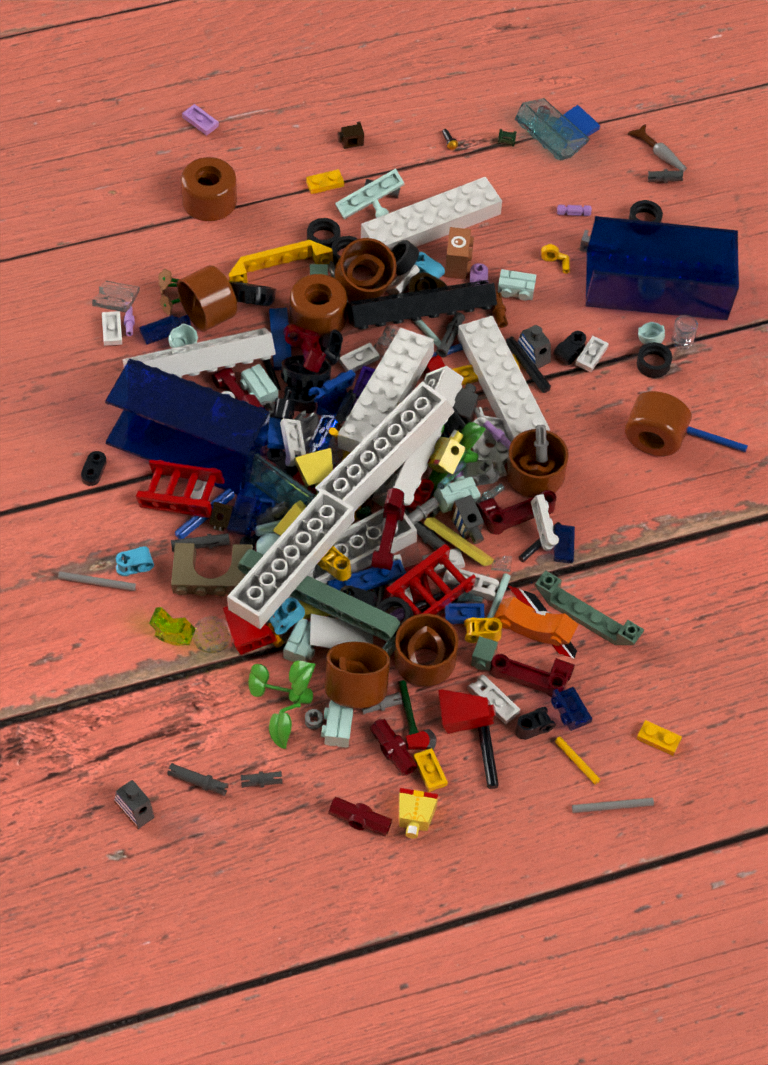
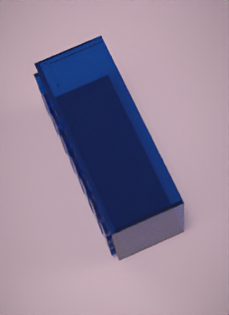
M595 216L586 253L585 306L728 320L739 289L738 230Z
M128 360L105 400V404L123 409L106 439L107 445L148 461L162 460L169 463L216 468L221 470L225 482L224 484L215 483L214 486L223 490L230 488L236 495H246L249 484L252 483L266 456L270 419L269 411L262 407L251 405L246 401L235 399L228 394L214 391L212 388L185 380L175 374L164 372L157 367H151L141 361Z

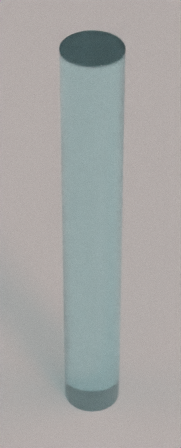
M460 461L455 472L447 474L438 483V488L444 489L466 467V463Z

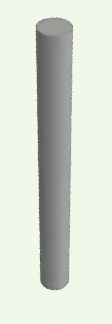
M61 571L58 575V579L129 591L136 590L135 583Z
M653 798L577 804L572 805V812L580 813L654 806Z

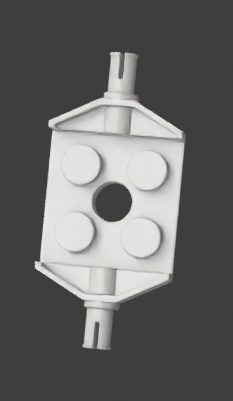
M482 407L474 409L477 419L473 421L474 423L483 427V424L489 421L494 427L505 433L502 418L485 416ZM486 429L472 449L478 454V461L490 460L493 463V468L499 471L500 477H504L507 475L504 465L508 461L509 450L501 442H497ZM487 443H492V444H494L495 446L492 447V448H489V447H487L485 444H487Z

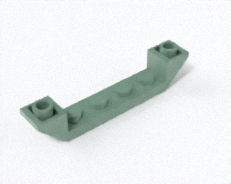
M546 570L535 583V587L549 606L561 613H565L572 620L614 645H635L644 633V629L627 620L624 625H621L561 589L562 580Z

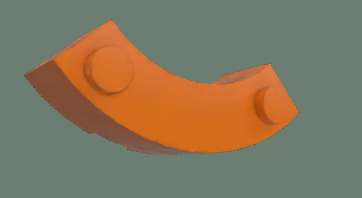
M514 596L503 599L494 615V618L501 621L502 628L510 629L529 639L555 646L569 644L578 627V624L565 613H546L544 616L535 613L534 608L524 604Z

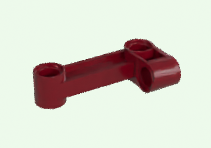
M294 324L287 325L283 331L285 341L302 350L305 359L303 366L306 369L318 373L326 357L318 341L320 335ZM292 332L297 333L295 337H288Z
M224 368L212 374L213 382L218 389L223 388L224 391H230L234 394V403L241 412L242 422L247 428L265 420L263 405L254 394H244L236 383V377L231 368Z
M391 488L387 492L383 511V518L386 519L379 551L374 550L371 563L373 568L390 571L392 569L394 553L390 552L397 522L403 521L405 513V494L397 488Z
M545 490L541 494H544L545 500L549 502L548 513L551 514L555 510L557 497L553 491ZM493 497L476 503L488 531L494 535H499L508 528L534 518L531 506L533 498L503 510L498 506Z
M496 654L492 658L490 672L497 679L504 678L547 693L552 698H560L564 694L568 681H570L575 664L556 658L551 673L509 659L504 654Z

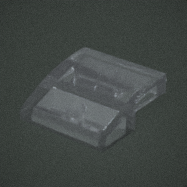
M105 281L99 286V294L92 299V306L127 312L134 303L140 287Z

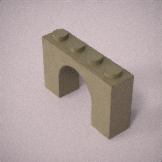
M175 543L171 579L173 593L178 595L196 594L199 596H205L206 594H215L217 596L229 595L246 576V574L238 569L237 565L248 549L253 550V546L233 544L232 562L229 570L218 578L210 579L200 576L195 571V544Z

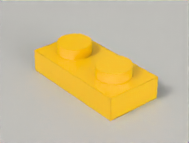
M339 169L306 177V183L311 194L344 187V180Z
M645 720L637 735V740L674 756L682 739V736Z
M432 748L413 755V759L417 764L428 792L448 785V781Z

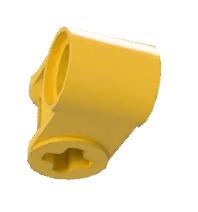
M334 546L317 563L323 570H326L339 581H346L351 577L350 560Z
M472 617L464 621L467 631L465 641L469 643H477L479 636L496 642L501 638L502 623L497 618Z

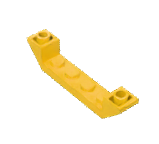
M306 240L242 256L230 271L229 281L248 283V272L312 257L315 264H329L330 261H333V250L312 240Z

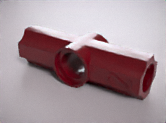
M385 719L375 721L370 726V731L380 743L384 756L388 760L391 759L402 776H408L413 773L417 768V764L407 751L402 737L394 733Z
M338 797L333 799L328 812L329 815L347 821L354 829H367L384 837L388 834L392 824L391 818L373 812L369 806L363 803L355 805Z

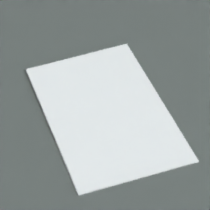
M311 614L310 645L331 649L335 645L345 642L373 644V635L340 619Z

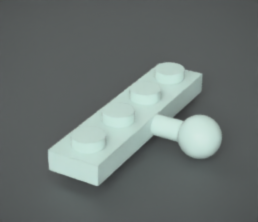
M395 168L336 202L335 205L343 219H346L372 204L376 210L375 216L378 218L389 213L386 208L380 205L378 200L404 186L405 183Z

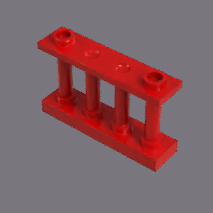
M162 460L149 461L154 475L147 491H137L135 497L139 507L211 518L212 507L208 500L214 484H224L225 482L221 470L169 463ZM161 475L171 476L166 492L164 494L155 493ZM178 479H189L183 496H172ZM197 480L207 482L201 499L190 498Z
M445 543L388 586L385 597L403 599L411 607L414 616L419 614L435 615L464 592H470L475 586L476 576L473 574L466 579L450 562V548ZM439 564L444 565L460 585L451 590L434 571L435 567ZM424 575L429 576L445 594L439 601H436L419 582L420 578ZM409 587H414L431 607L422 613L405 595V590Z

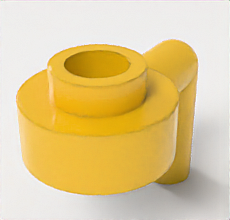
M552 244L542 247L541 257L543 260L548 262L557 259L562 260V272L564 274L570 272L568 255L560 253L558 247Z

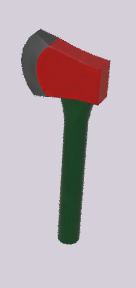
M399 681L398 684L409 731L405 738L408 750H428L431 748L434 750L436 746L435 734L430 729L418 731L406 681Z

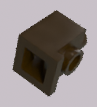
M360 121L357 122V125L341 127V132L337 133L339 143L342 142L344 149L364 146V131Z
M214 502L209 524L214 525L213 529L224 532L225 528L230 529L235 507ZM220 513L224 516L221 521L217 518Z

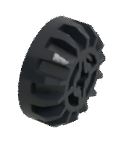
M229 281L237 302L270 306L275 301L276 288Z
M304 355L290 356L282 361L281 378L288 386H293L294 389L299 387L305 391V389H311L312 387L322 388L324 382L331 377L332 367L326 360L323 361L318 373L312 372L303 366L305 363Z

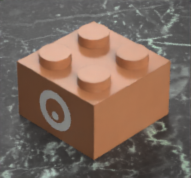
M450 227L445 277L466 279L467 272L470 273L471 262L468 261L472 260L474 237H471V229Z

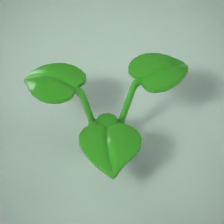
M469 422L465 425L461 432L464 436L460 443L465 447V451L457 466L463 467L466 463L478 461V454L470 449L486 428L474 422ZM432 470L429 480L434 484V492L439 484L448 481L450 474L438 473Z
M298 660L291 665L289 681L292 683V689L267 684L269 671L264 665L254 664L251 667L248 685L250 693L254 697H261L266 687L288 692L290 701L294 703L281 709L279 714H273L269 723V732L272 740L283 749H287L286 745L292 727L290 716L284 712L296 707L300 708L301 704H310L312 702L313 692L307 686L316 665L314 663Z

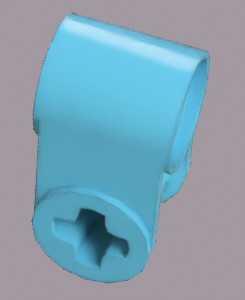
M419 252V257L415 263L420 269L418 273L426 272L440 279L445 274L444 267L425 253Z
M145 546L120 552L116 556V572L120 576L147 572L154 567L149 548Z
M287 598L267 622L272 624L277 635L283 634L304 617L305 609L295 598Z

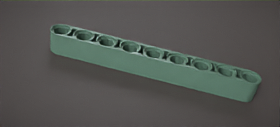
M248 549L238 563V569L247 575L263 557V554ZM306 576L290 594V596L385 641H390L400 626V621L396 617L310 576Z

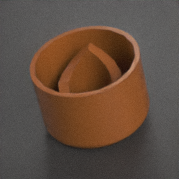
M203 157L192 161L184 168L181 175L182 205L185 211L193 218L201 221L221 220L233 212L237 204L236 174L227 162L219 158ZM212 181L215 185L205 186L200 184V182Z
M361 238L351 242L344 249L335 267V279L343 285L347 298L352 301L381 297L396 274V260L392 251L381 241L372 238ZM363 265L371 269L374 277L370 280L359 281L353 277L352 272L356 266Z
M212 265L206 266L177 281V291L181 304L191 322L200 331L205 332L236 315L238 307L235 293L226 276L217 267Z
M312 274L298 280L290 292V323L314 331L320 336L334 329L339 330V332L342 331L346 324L347 294L343 285L335 278L324 274ZM317 302H327L322 305H315Z
M658 391L644 392L637 397L625 425V435L634 447L644 453L660 457L670 456L680 449L692 415L689 408L681 400L670 394Z
M536 429L520 433L510 444L506 468L507 478L510 485L524 496L533 498L545 490H551L555 493L560 489L565 480L569 457L568 448L565 442L551 431L546 430V440L549 442L547 446L548 461L546 462L536 461V447L534 446Z
M419 614L404 621L397 631L395 640L394 661L399 674L408 682L418 686H434L444 682L450 677L456 666L458 652L457 632L446 619L433 614ZM419 649H430L437 654V658L429 666L420 665L415 658L414 652Z
M345 642L332 647L328 651L326 659L324 687L326 695L336 704L348 708H369L381 703L385 699L388 690L390 667L388 653L382 648L366 642Z

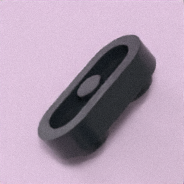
M94 451L88 455L81 472V479L85 485L94 486L99 483L107 464L106 456L103 452Z

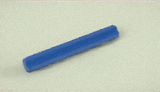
M228 488L211 501L212 510L214 502L227 504L235 497L234 491ZM193 516L175 531V536L178 539H184L209 518Z

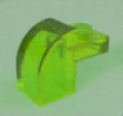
M162 607L155 608L149 622L156 630L155 637L165 643L176 646L190 645L196 630L186 618H172Z

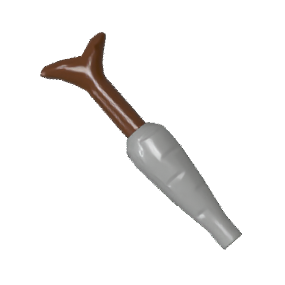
M646 124L642 125L638 130L628 132L629 136L643 139L653 148L654 154L680 171L683 170L684 172L687 169L664 143H657L646 134Z

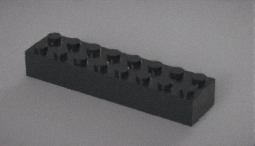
M488 280L350 301L347 302L349 324L361 330L369 328L368 325L380 327L385 326L386 322H393V324L403 323L404 319L418 321L422 320L423 316L436 318L441 313L455 315L457 311L473 312L475 311L474 308H481L482 310L491 309L492 305H497L495 284Z

